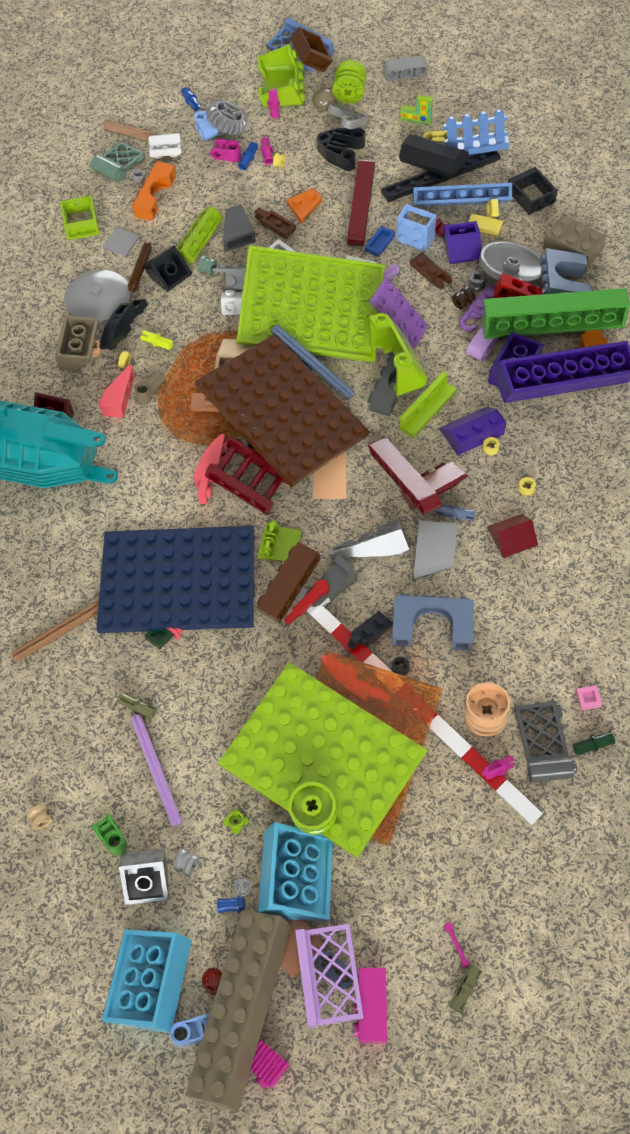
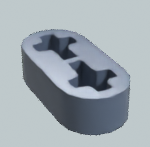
M330 951L322 952L327 957H331L332 959L335 956V954ZM319 955L317 958V965L319 970L323 973L327 966H325V968L322 967L323 957ZM339 958L335 960L336 964L344 970L347 966ZM336 967L334 970L330 968L325 976L336 983L339 979L336 972L339 971L341 974L343 972ZM347 977L349 981L347 984L345 982L338 984L343 990L349 989L353 984V980Z

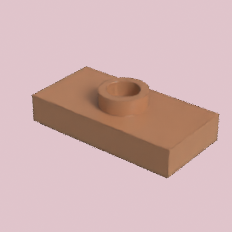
M192 393L191 411L220 412L203 393Z

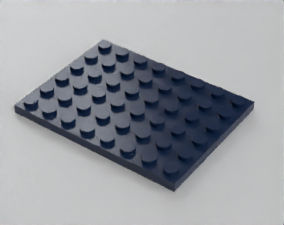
M254 525L105 531L96 628L98 633L162 631L161 629L167 628L199 630L254 627Z

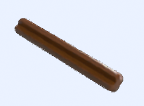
M143 243L127 285L129 291L135 292L144 271L142 265L148 261L152 250L151 243Z

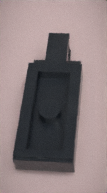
M378 611L351 632L347 646L351 650H354L360 644L367 647L392 627L393 622Z

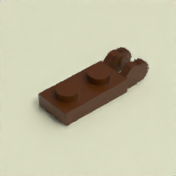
M423 252L410 260V265L440 290L444 288L443 281L447 284L452 282V277Z

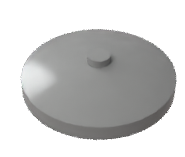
M505 241L492 242L483 247L479 263L483 270L494 279L498 280L503 272L531 285L542 281L541 257L533 250L517 243Z
M94 270L78 276L69 284L65 292L64 302L70 316L99 318L98 325L107 324L110 316L121 303H131L132 293L128 290L127 280L120 274L109 270Z

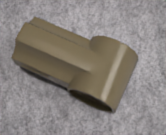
M158 371L153 372L144 382H138L135 385L136 400L139 404H149L152 396L166 383V378L162 373Z

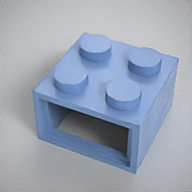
M406 204L397 217V241L413 246L416 249L427 251L435 238L436 215ZM409 211L428 217L430 220L426 226L409 220Z

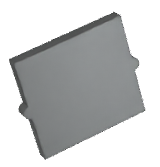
M116 227L103 246V249L111 251L113 254L117 253L127 257L140 238V235Z

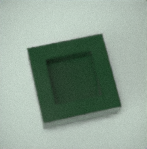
M161 629L162 631L149 630L145 635V639L160 650L173 637L172 632L168 629Z

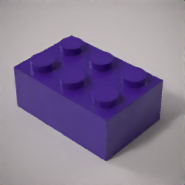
M511 332L490 368L488 383L498 387L493 370L500 360L542 354L544 344Z

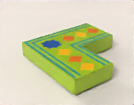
M418 95L416 107L402 105L401 121L431 125L433 97Z

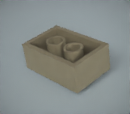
M562 215L545 235L543 249L546 250L548 248L584 254L587 259L585 269L587 270L603 250L606 235Z

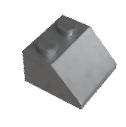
M165 848L121 854L119 871L125 905L169 900Z

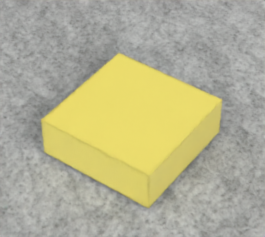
M498 199L488 201L486 203L487 217H498Z

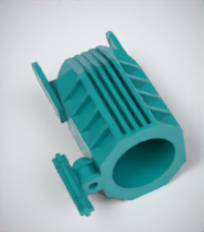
M0 400L1 480L40 488L78 484L85 480L105 484L116 482L118 473L115 470L93 466L92 464L98 451L96 447H101L106 442L104 434L83 428L63 412ZM109 475H113V478L108 479L107 477Z

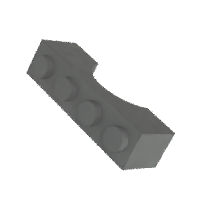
M394 353L389 354L388 364L382 368L380 380L377 379L375 383V391L370 393L368 398L370 411L389 417L396 404V393L389 386L396 379Z

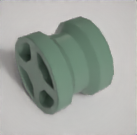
M202 256L198 264V271L201 273L207 272L208 275L213 276L215 273L213 268H217V260H210L208 257Z

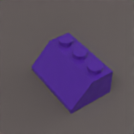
M484 407L440 427L439 430L458 456L482 445L488 437L497 438L504 435L506 421L497 409Z

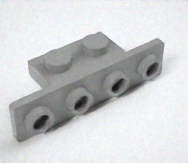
M218 265L219 268H213V272H226V289L243 290L246 268H242V265H232V268H229L228 265Z

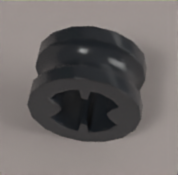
M396 657L392 661V672L399 677L407 675L410 666L409 661L404 657ZM399 663H403L405 669L398 670L396 664L399 666Z

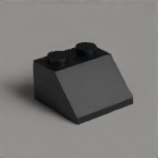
M175 245L167 247L142 265L149 277L166 292H169L193 274Z

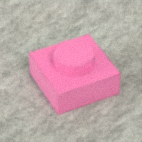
M597 685L576 689L580 710L602 706Z

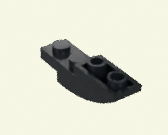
M146 299L133 300L131 303H121L115 309L103 330L99 345L100 349L113 350L121 340L128 336L127 334L132 330L130 324L148 306Z

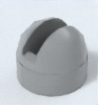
M137 169L132 172V179L136 184L144 181V171Z

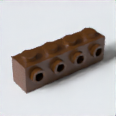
M297 542L290 549L288 558L278 568V574L270 580L267 591L257 601V609L260 613L281 623L319 563L321 557L317 551L300 542Z

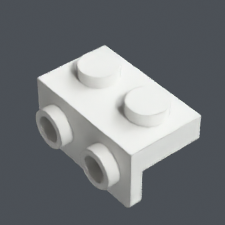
M179 133L149 136L150 157L160 159L163 156L177 157L181 154Z
M234 290L222 292V315H240L243 290L242 292H235Z

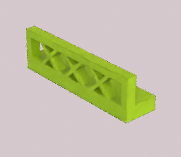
M214 206L200 212L177 246L181 256L190 264L194 263L224 218Z
M443 371L400 417L399 430L414 439L454 396L457 388L447 383V373Z

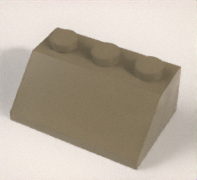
M64 316L55 354L58 369L76 371L90 362L99 318Z

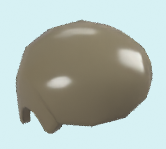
M327 88L318 90L312 99L314 107L327 111L329 103L337 104L333 91Z

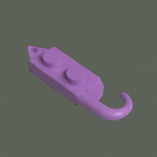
M495 285L487 286L460 317L459 325L463 330L473 331L478 327V325L467 326L465 322L469 317L476 320L482 318L484 299L494 298Z

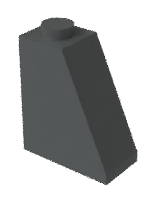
M242 205L226 209L223 231L225 252L255 243V231Z

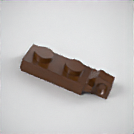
M259 207L255 210V218L263 226L285 239L296 230V224L272 210L266 212Z

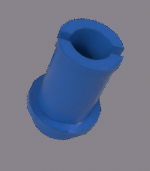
M237 895L236 898L217 899L218 913L234 911L241 913L242 910H245V899L240 897V895Z

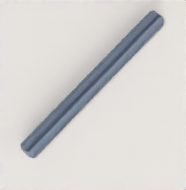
M275 325L272 328L271 333L273 335L276 334L289 349L343 396L350 399L354 395L353 389L279 325Z

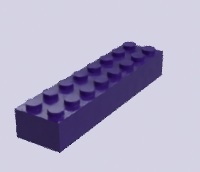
M628 341L500 360L494 368L493 374L504 403L629 383L630 345Z

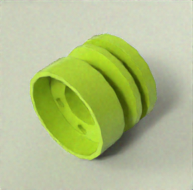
M346 60L341 62L335 70L333 94L342 103H357L364 95L367 71L360 62Z

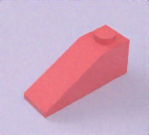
M129 365L104 391L102 398L99 399L98 406L103 416L124 418L135 378L132 365Z

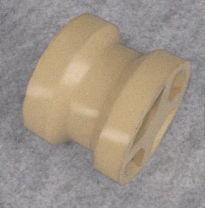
M45 804L34 806L26 812L28 819L32 821L31 827L33 830L42 829L52 822L51 816L47 814L48 809Z

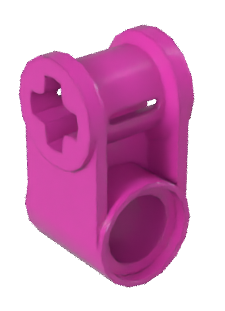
M221 138L216 139L215 146L210 151L212 158L230 162L241 160L242 155L239 142Z

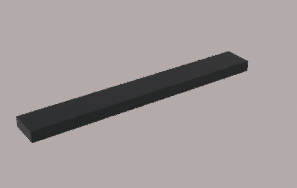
M497 151L471 154L453 178L500 160L501 156ZM426 171L381 188V193L389 203L412 194L414 187H430L451 178Z

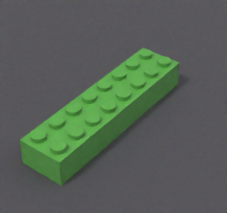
M627 288L484 299L482 313L484 339L509 337L511 332L527 336L624 328L630 308Z

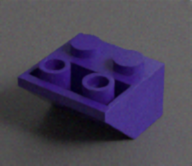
M477 221L444 225L443 242L449 264L479 260L482 246Z

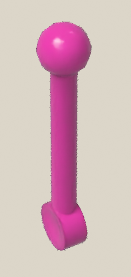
M446 923L445 931L449 932L462 960L461 965L467 968L470 961L463 954L453 932V925Z

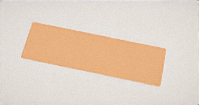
M346 451L313 473V499H346Z

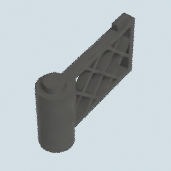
M555 701L515 706L514 709L527 761L530 782L537 783L573 778L574 773H577V765L575 760L572 761L571 757H569L560 722V717H563L561 706L556 705ZM552 708L553 715L550 719L540 713L542 709ZM521 711H529L534 716L530 721H527L521 716ZM536 717L546 722L542 729L532 724ZM549 725L557 729L558 733L555 737L545 732ZM529 727L538 733L534 740L525 734ZM541 735L551 741L546 748L537 743ZM555 743L562 748L563 753L554 754L549 749ZM535 746L543 751V753L538 757H531L530 749Z

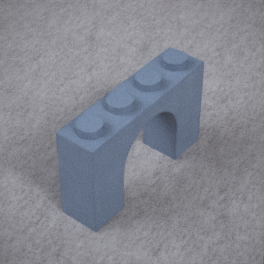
M546 248L544 255H541L540 265H542L541 275H543L541 284L544 285L542 294L591 291L590 284L569 281L561 277L569 276L582 279L587 266L586 255Z
M408 594L395 595L392 646L412 647L413 625L415 621L423 614L437 613L444 616L451 624V650H472L474 600L464 597L452 599L446 596L435 598L427 595L419 597Z

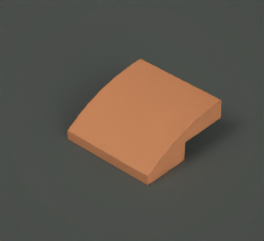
M286 920L291 925V930L281 966L292 979L301 972L295 930H311L304 920ZM317 935L310 936L311 944L319 950L323 945L322 941ZM312 949L313 957L317 952Z

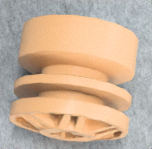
M489 682L480 683L471 688L467 694L464 718L467 727L478 736L490 737L503 731L507 724L510 699L507 692L499 685Z

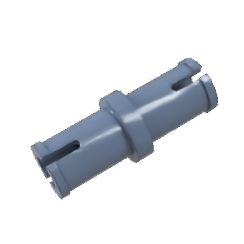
M442 505L437 508L436 516L474 522L476 510L459 508L458 505H455V507Z

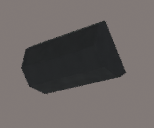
M409 134L403 141L399 154L400 161L449 178H453L469 158L468 151Z

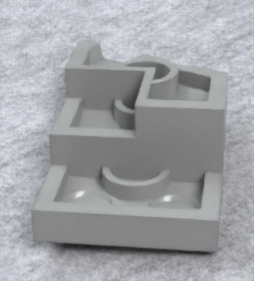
M419 520L413 580L428 574H436L441 570L445 571L453 568L457 524Z

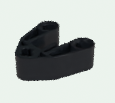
M335 128L317 135V150L327 162L345 171H352L355 168V152L347 148L363 149L365 147V130L361 128Z

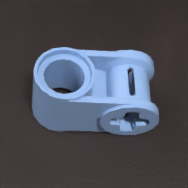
M197 111L194 114L195 128L204 141L219 135L217 128L212 127V124L209 123L205 111Z
M210 1014L200 1015L174 1024L170 1030V1037L173 1043L178 1047L200 1044L204 1035L202 1025L204 1024L206 1028ZM180 1029H185L187 1037L182 1041L176 1040V1032Z

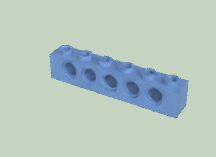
M512 183L414 187L412 190L413 207L486 204L492 199H498V203H507L512 200Z

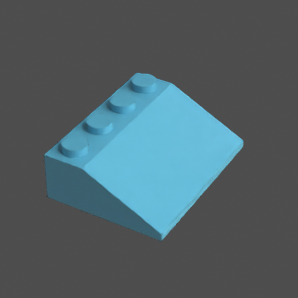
M276 822L264 831L258 913L278 915L286 920L329 921L333 842L321 834L309 835L303 833L297 827Z
M124 929L102 1021L170 1033L171 1027L174 1024L192 940L173 932Z

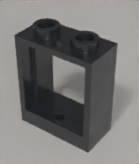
M536 167L508 179V183H512V197L528 215L551 206L556 202L558 190ZM534 184L544 195L531 201L522 189Z

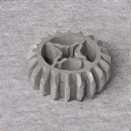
M215 99L207 109V119L212 124V127H216L217 131L220 130L227 135L239 136L245 130L248 122L245 112L227 100Z

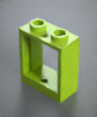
M91 195L60 201L64 229L68 241L100 234ZM91 211L92 219L69 223L68 215Z

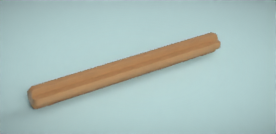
M99 600L12 651L11 655L16 662L22 660L98 614Z

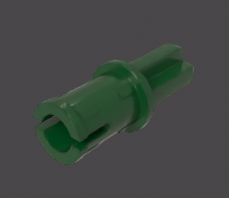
M611 731L595 737L591 735L589 739L574 743L573 750L576 755L593 750L597 752L599 748L615 744V738Z

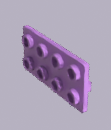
M388 277L382 280L371 298L370 304L378 313H385L406 335L414 350L428 325Z

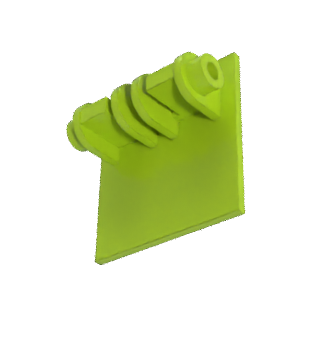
M271 520L268 525L265 524L257 558L285 562L290 549L297 542H300L302 530L279 527L277 521Z

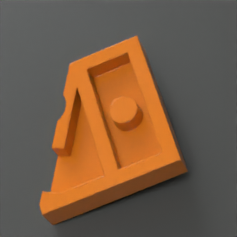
M315 188L286 200V204L300 223H303L308 214L311 215L314 209L322 203V197Z

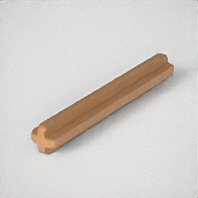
M105 120L103 124L106 130L149 141V136L159 135L109 120Z

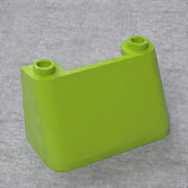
M379 313L370 316V346L373 350L376 348L383 349L384 354L393 351L395 355L396 384L394 385V391L396 395L399 396L424 387L427 384V374L406 335L387 314Z

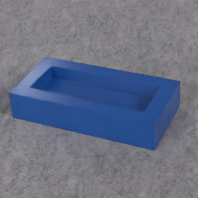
M381 226L365 246V252L380 257L395 237V231Z

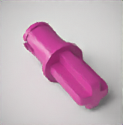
M272 88L268 91L270 117L278 118L280 116V101L278 100V91Z
M264 136L260 140L261 154L263 155L264 163L268 165L272 164L274 160L272 156L273 148L270 145V139Z
M510 755L502 759H496L492 764L484 768L482 774L487 779L502 776L507 770L515 767V763L510 764L515 760Z

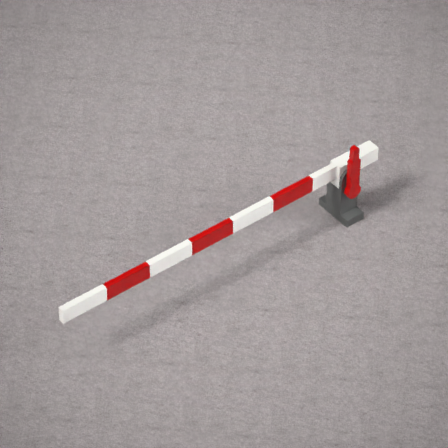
M338 555L334 559L335 564L308 591L304 587L301 589L295 599L297 604L293 607V611L284 619L285 623L290 625L298 616L301 617L307 612L529 824L533 825L543 815L537 807L503 775L487 779L482 774V771L490 763L366 646L360 644L354 650L347 646L351 632L325 609L350 583L353 585L358 581L353 567Z

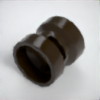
M464 286L460 293L452 296L453 304L460 310H463L468 303H472L476 299L474 291L468 286Z

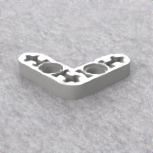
M329 103L327 112L342 118L340 126L344 128L355 129L366 126L369 117L367 115L335 103Z

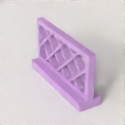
M343 924L311 930H295L308 1028L364 1019L350 925ZM346 930L347 939L342 946L331 939L336 932ZM320 934L326 941L318 950L311 944L310 936ZM328 942L339 949L332 960L322 953ZM347 944L349 952L344 949ZM312 949H313L315 952H317L314 957H313ZM341 952L350 957V963L345 970L335 963ZM319 955L330 962L323 973L314 968V962ZM332 965L343 972L336 983L325 976ZM350 967L352 969V975L348 973ZM315 973L320 976L317 981ZM345 975L354 982V986L349 993L338 986ZM322 979H325L333 986L326 997L317 990V986ZM335 989L346 996L339 1007L328 1000ZM354 990L356 999L351 996ZM319 997L323 999V1001H322V1003H321L320 1005H319ZM348 999L357 1004L358 1014L348 1015L341 1010ZM327 1002L336 1009V1012L331 1018L321 1019L320 1010ZM339 1012H340L342 1015H344V1016L336 1017Z

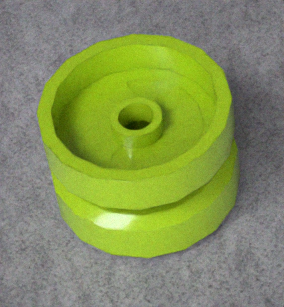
M306 782L292 792L288 802L289 814L295 826L303 833L320 835L330 830L336 822L338 815L336 799L332 791L324 784ZM311 807H317L316 811L313 809L312 812H310Z

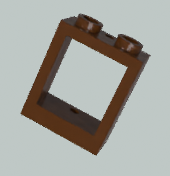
M298 27L290 37L302 64L325 72L333 62L319 35Z

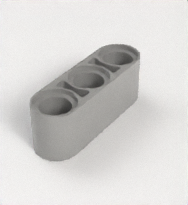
M422 56L388 60L383 64L385 77L388 81L424 77L428 73L426 60Z

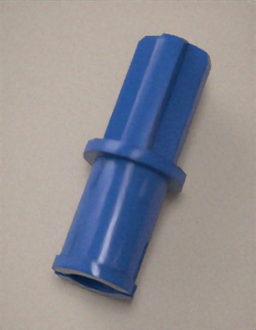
M184 87L181 93L186 103L197 112L201 106L197 101L196 95L191 92L189 87Z
M250 142L247 150L243 152V156L238 163V167L241 170H247L250 162L254 160V154L258 149L257 143Z

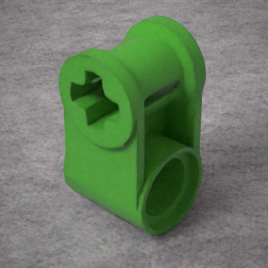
M107 813L104 819L90 826L113 855H121L127 849V842L110 814ZM115 840H120L117 846L112 847V843Z

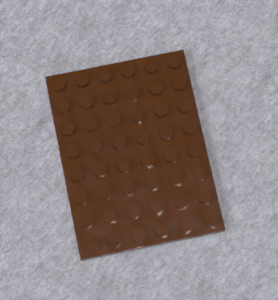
M276 334L195 381V386L291 488L366 438L370 433Z

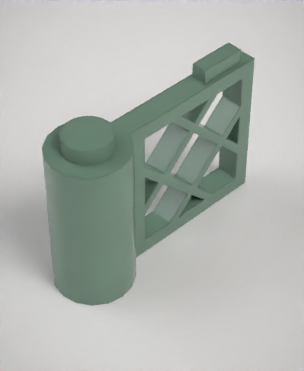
M120 141L102 156H94L91 161V169L116 182H120L124 179L126 171L135 164H140L145 160V153ZM120 148H123V149H125L126 151H118V150H119ZM118 156H127L126 158H118Z

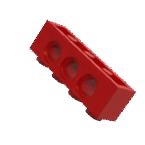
M502 272L495 284L494 298L543 295V289Z

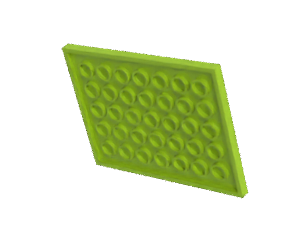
M249 245L236 344L255 346L272 336V328L275 325H279L313 355L374 363L376 349L373 350L370 346V316L379 313L370 304V300L384 279L385 264Z
M289 662L219 760L218 765L287 812H289L288 802L290 796L298 786L306 782L324 784L332 791L336 799L338 815L335 824L330 830L321 835L358 859L428 750ZM311 807L310 812H312L313 809L316 811L317 807Z

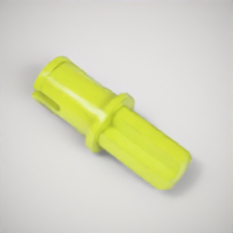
M147 330L142 331L141 334L147 335V337L140 336L142 341L151 343L154 347L159 346L167 350L173 348L172 340L162 337L159 333L154 334Z

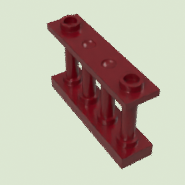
M230 436L226 445L229 450L218 465L210 463L206 469L205 477L260 512L268 515L274 504L271 498L282 482L287 483L259 453L244 445L240 439ZM235 453L244 457V461L234 475L224 472V468ZM252 462L260 470L251 483L245 485L239 479ZM269 473L276 479L266 494L261 495L255 489L265 474Z

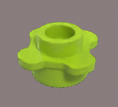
M238 809L232 810L228 817L223 820L224 826L229 827L233 834H239L240 829L249 823L248 818L243 817Z

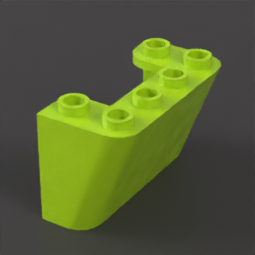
M291 44L258 56V68L264 77L265 92L262 87H259V99L263 106L269 107L268 91L272 88L278 91L280 106L304 105V101H306L303 92L305 90L303 83L305 77L302 72L304 65L299 61L298 54L295 49L293 50Z

